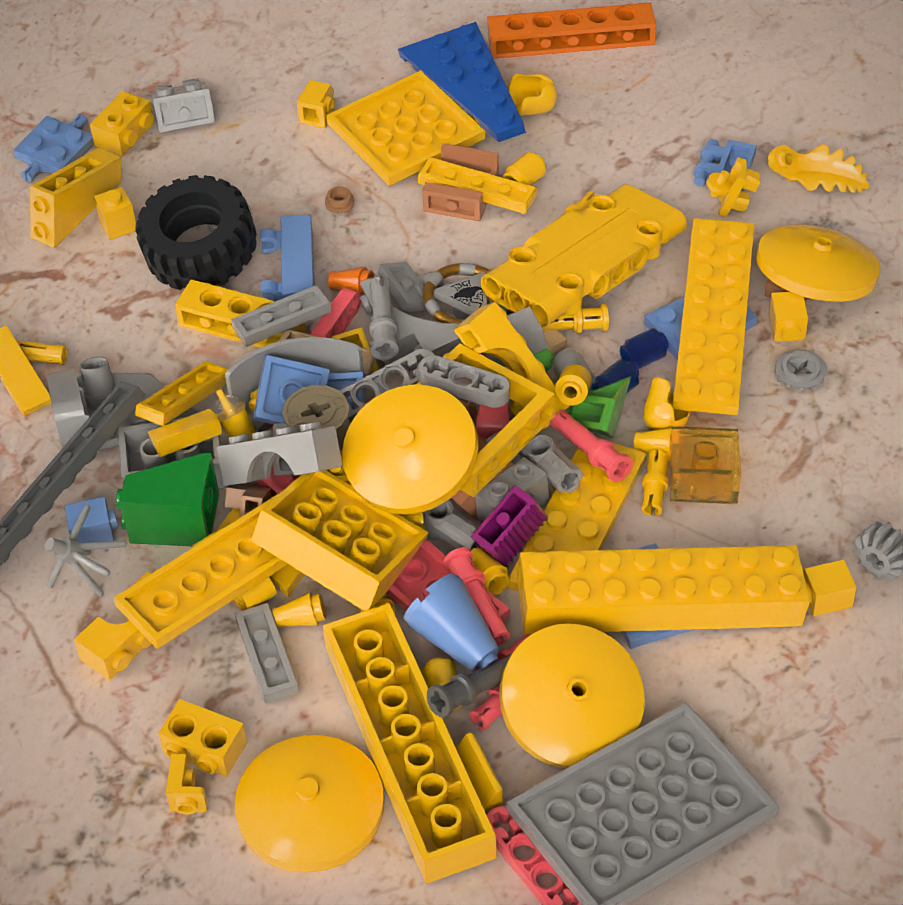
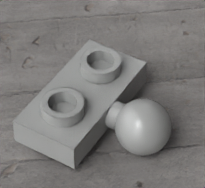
M407 262L380 264L377 274L382 281L383 277L390 281V293L404 313L427 310L423 302L422 292L425 281L433 272L425 273L419 279ZM443 280L437 288L444 286Z

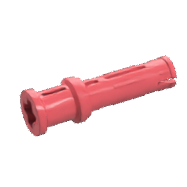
M560 410L559 414L555 413V417L550 423L551 427L588 455L590 464L594 467H601L607 472V477L613 482H619L628 476L633 467L631 457L627 454H620L609 440L597 438L565 410Z
M467 547L457 548L448 553L442 563L446 570L455 573L463 579L496 643L501 645L511 635L484 587L485 576L482 571L476 569L472 561L473 554L471 550Z

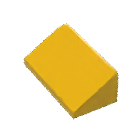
M210 409L148 431V435L160 457L222 434L220 420Z
M471 732L467 733L456 750L487 815L491 809L503 806V789L474 734Z

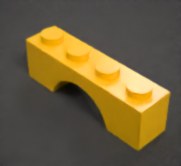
M495 301L478 308L454 329V332L464 346L479 354H489L499 358L509 370L555 393L556 385L546 374L543 364L534 357L527 347L523 336L517 333L508 320L506 312ZM555 393V413L559 414L560 410H566L570 406L562 403ZM513 400L510 410L516 416L525 406ZM551 421L542 430L546 429Z

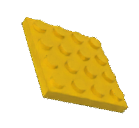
M421 70L326 115L327 124L389 186L420 172L430 157L441 160V147L443 144L468 148L485 139V130Z

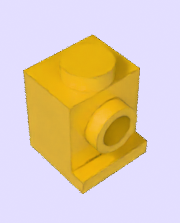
M313 80L308 82L297 100L299 123L324 129L327 127L326 115L333 112L335 106V98L332 97L334 90L331 84Z

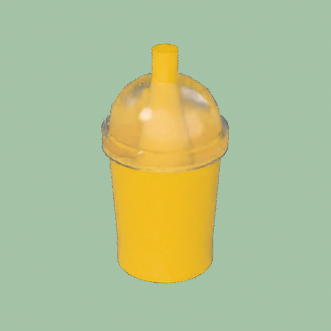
M222 389L217 390L216 393L219 399L214 405V411L227 435L234 437L249 434V440H253L252 433L257 432L245 409L244 401L235 395H225Z

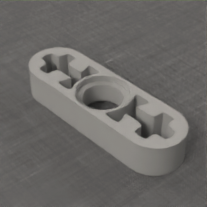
M434 355L427 356L419 362V381L422 385L437 387L455 397L491 408L504 406L509 401V381L502 375ZM460 378L472 380L468 385H459L455 381Z

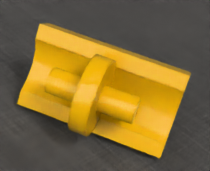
M738 157L730 173L723 170L721 173L715 172L709 175L706 184L711 191L710 195L718 197L722 204L718 215L727 217L731 209L745 212L750 201V194L741 190L757 191L760 185V172L747 169L746 159Z

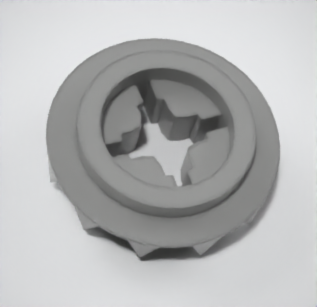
M797 349L782 354L776 361L774 372L777 374V381L784 382L787 389L797 387L799 392L804 388L813 391L816 385L823 384L827 367L823 359L817 354ZM806 367V373L795 375V371L799 372Z

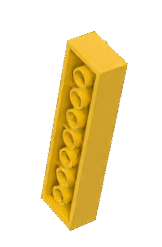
M797 545L520 552L517 572L524 634H533L548 626L566 623L586 625L602 632L798 627L803 625L810 603Z
M390 603L322 625L327 654L425 884L497 859L496 835L442 717L435 715L428 705L427 691L429 688Z

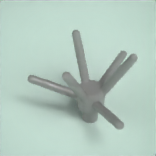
M88 504L84 506L69 538L64 537L58 540L50 537L45 543V549L55 553L58 559L47 582V587H53L66 562L76 570L97 596H102L103 591L78 562L85 564L104 576H109L110 571L84 555H90L91 550L126 547L127 542L124 540L90 543L76 541L91 509Z

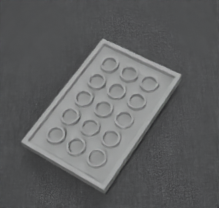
M685 702L509 800L506 810L581 905H627L778 814L779 806Z

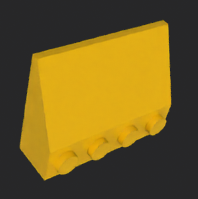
M324 470L300 475L268 503L260 512L251 541L348 600L353 605L367 611L372 609L387 593L425 541L429 532L399 514L385 512L373 507L359 496L353 486Z

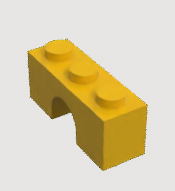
M147 571V572H146L139 580H137L134 584H136L137 582L141 581L142 579H144L145 577H147V576L150 575L151 573ZM97 617L74 639L80 660L109 681L118 672L124 671L140 651L152 644L130 620L123 624H110L101 617Z

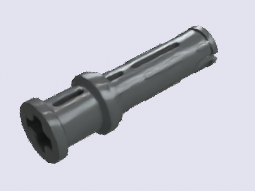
M512 653L469 675L456 674L450 679V682L444 685L436 684L431 686L427 691V702L431 711L438 717H446L452 713L454 708L460 705H471L477 695L499 685L504 667Z

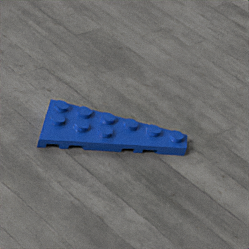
M476 22L462 25L459 28L398 49L401 59L405 62L409 61L415 71L421 70L454 102L459 104L468 115L474 117L479 125L498 142L526 133L524 123Z

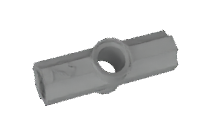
M539 432L519 452L523 458L525 457L544 471L548 476V482L560 493L568 492L570 494L579 487V482L583 477L581 470L555 446L551 436Z
M450 500L433 509L422 512L424 530L429 532V538L435 540L443 539L455 548L467 547L470 550L479 548L470 537L479 526L453 510Z

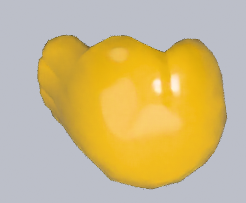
M514 74L512 76L508 91L520 116L544 114L552 110L557 101V90L552 79L543 74Z
M654 377L651 381L644 405L643 421L652 431L675 427L676 431H680L687 424L692 411L676 410L673 408L674 394L670 392V383L661 377Z

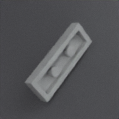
M315 285L231 319L233 330L247 347L331 312V305L322 291Z
M268 603L234 613L264 702L269 703L299 693L295 675Z

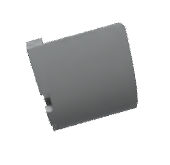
M303 337L288 339L264 346L243 357L226 372L225 379L231 406L234 408L244 405L256 432L267 431L273 424L253 420L254 414L248 402L251 401L250 393L259 388L263 360L266 355L330 369L329 374L364 372L362 349L351 342L332 338Z

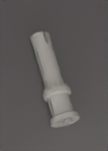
M377 276L370 281L373 320L369 325V333L373 338L370 350L372 356L376 359L389 360L399 353V344L395 340L398 328L396 322L392 319L390 281L383 277V286H381L380 276Z

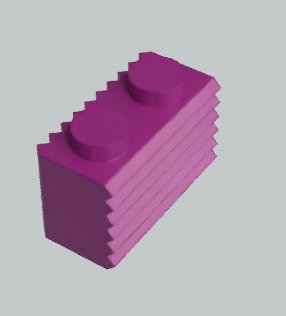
M514 485L470 537L479 548L503 566L508 567V563L513 562V557H517V552H521V547H525L526 542L530 541V537L535 536V532L539 531V526H544L543 521H548V516L535 499Z

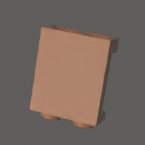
M450 144L442 145V161L499 176L498 153ZM425 182L422 189L423 212L480 222L487 203L483 202V192Z

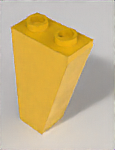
M98 147L31 185V238L53 248L58 246L96 208L94 196L113 190L121 183L122 157Z

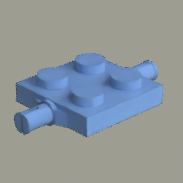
M78 114L71 123L67 124L46 116L14 149L15 158L29 165L21 173L22 178L25 181L31 182L40 172L52 174L84 156L94 145L92 134L81 130L87 123V118L84 115Z

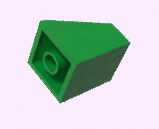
M201 453L125 476L123 489L117 490L116 507L122 511L121 526L123 530H127L130 544L192 547V545L212 533L220 495L212 453Z

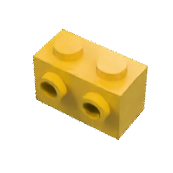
M121 91L90 124L94 146L123 156L154 123L150 100Z

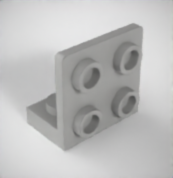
M198 78L183 81V86L172 87L171 84L155 86V91L150 92L159 133L215 122L209 88L205 82H199Z

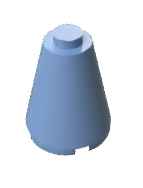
M455 573L448 574L426 589L430 594L422 602L417 597L404 614V620L409 627L472 672L499 660L496 656L500 650L463 579Z

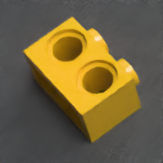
M181 699L178 700L158 732L163 753L170 759L171 754H186L188 762L196 765L203 772L208 774L217 773L225 777L229 775L248 743L244 723ZM185 733H190V734L187 735V736H181V735H183V734H185ZM217 745H223V746L220 747V748H216V749L213 748V747H215V746H217Z

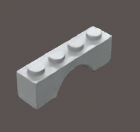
M320 422L300 425L301 432H297L296 426L275 429L277 436H273L272 430L252 433L253 440H249V434L229 437L230 444L216 446L223 486L270 478L272 464L277 455H280L288 463L294 475L343 467L336 427L321 428Z

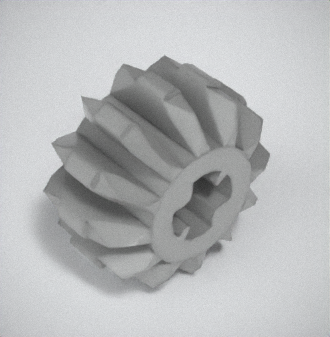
M878 521L871 524L867 529H863L857 536L855 541L856 547L853 550L854 554L859 557L858 564L864 565L867 568V573H874L878 580L886 578L892 581L898 578L903 573V535L901 534V529H894L890 522L883 525Z

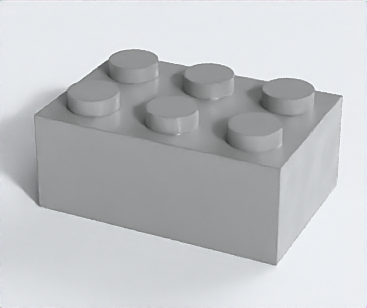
M183 418L173 419V420H171L170 422H168L167 424L172 423V422H175V421L180 420V419H183ZM152 422L118 427L123 484L125 476L128 474L206 452L212 453L218 489L227 487L223 486L216 446H221L220 435L160 457L148 435V431L159 428L161 425Z

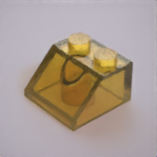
M671 426L670 502L737 504L741 481L738 429Z

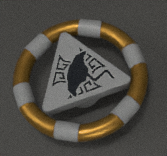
M470 263L451 264L438 269L425 281L422 292L425 308L433 319L438 322L461 324L478 308L487 305V296L481 288L480 281L491 270ZM453 275L471 276L437 288L442 280ZM434 298L452 306L453 314L456 318L443 312ZM500 305L499 307L509 315L510 310Z

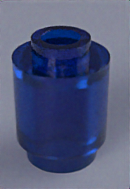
M651 328L627 339L624 345L620 346L619 352L627 368L640 369L666 357L669 343L663 332H658L655 328Z
M619 359L595 378V382L592 384V391L631 376L627 390L628 393L639 384V371L632 362Z

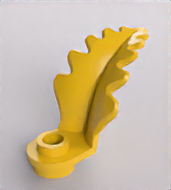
M821 144L806 154H799L787 145H779L768 155V165L773 172L778 173L789 182H800L809 191L816 190L819 184H822L823 188L828 192L833 190L835 184L841 192H846L847 187L851 193H855L856 189L860 193L863 190L869 189V183L866 180L867 174H861L862 165L853 166L856 161L853 156L843 161V149H838L829 154V146Z

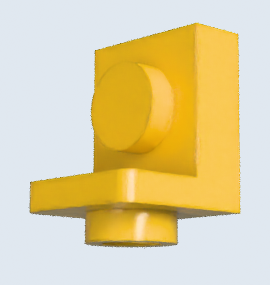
M171 754L166 786V796L170 811L186 815L194 814L195 812H206L208 803L203 787H195V769L189 767L186 754Z

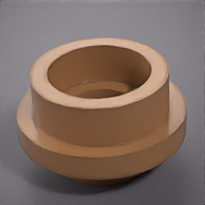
M334 187L328 191L325 197V206L333 213H345L353 208L354 196L346 187Z

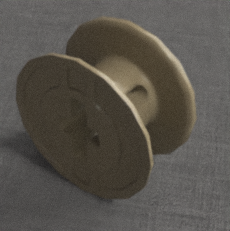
M311 385L292 393L285 401L282 411L287 427L296 426L297 432H301L300 425L320 422L321 428L335 426L339 450L343 448L344 438L350 425L348 418L350 407L347 398L339 390L326 385Z

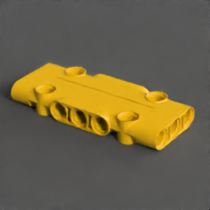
M623 184L608 195L591 197L588 208L582 212L576 209L569 211L532 235L525 242L524 246L511 249L507 261L481 278V288L487 297L514 313L530 306L541 327H546L563 314H576L582 309L584 296L589 295L594 299L602 297L642 269L647 260L658 258L661 252V244L668 243L684 232L687 228V221L683 213L678 209L629 184Z

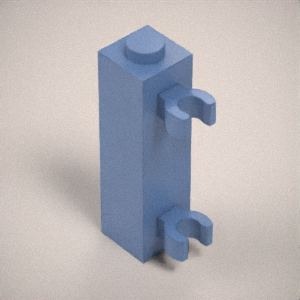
M311 214L282 216L281 231L278 232L273 229L260 230L262 253H273L281 249L282 283L272 280L262 281L261 293H263V297L272 301H278L315 286Z

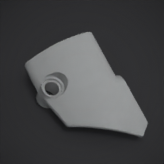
M92 357L83 361L80 364L82 375L76 373L75 368L47 374L52 409L62 448L120 381L139 386L146 394L140 402L165 386L152 374L111 373L108 359L105 357ZM191 407L174 419L185 418L200 411ZM135 412L125 418L119 427L152 422L135 416ZM118 430L99 450L119 446Z

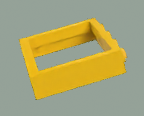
M459 343L450 353H446L443 358L504 376L509 381L510 399L525 406L478 453L473 471L460 489L468 495L475 497L555 417V393Z

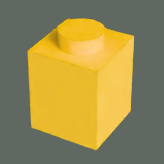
M122 187L94 196L100 224L109 240L135 231L136 221L133 206Z
M792 292L771 293L769 318L774 342L805 340L808 315L804 296Z
M844 559L804 568L803 574L810 599L809 608L813 616L853 607L857 586Z

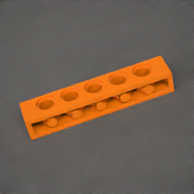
M651 2L487 16L488 43L493 59L655 45L656 21Z

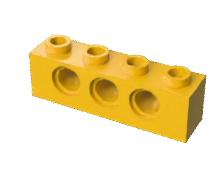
M190 280L175 303L179 326L243 343L233 330L231 319L275 301L241 293L237 290L214 286L209 283ZM303 323L290 330L305 333L306 324ZM284 332L254 343L252 346L262 348L276 343Z

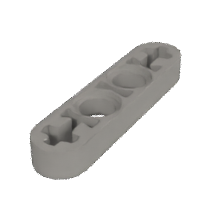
M427 349L415 350L340 390L346 398L351 397L353 406L356 408L352 410L351 404L349 405L348 418L350 423L367 404L360 402L356 397L361 389H371L375 393V397L394 389L385 383L386 377L392 373H397L403 377L404 381L399 387L415 385L419 382V372L416 369L417 361L427 356H433L434 353ZM406 366H408L409 372L412 371L413 379L411 380L409 379L407 370L404 368Z

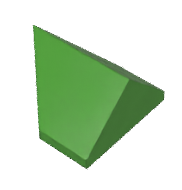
M631 376L588 392L586 399L582 403L570 406L568 414L590 432L614 438Z

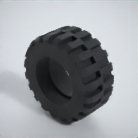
M197 175L188 176V179L182 181L179 178L173 180V184L167 187L165 185L160 187L155 196L151 195L146 200V207L141 208L138 214L139 220H137L135 228L136 238L151 273L156 275L157 280L163 284H169L171 288L181 290L182 287L186 288L190 280L211 285L220 283L222 286L229 282L231 276H238L243 271L242 266H247L252 258L251 253L255 251L257 244L256 228L246 199L242 196L241 191L223 179L219 178L216 181L215 177L204 175V178H199ZM205 224L217 225V228L211 234L193 242L176 241L182 233L192 227Z

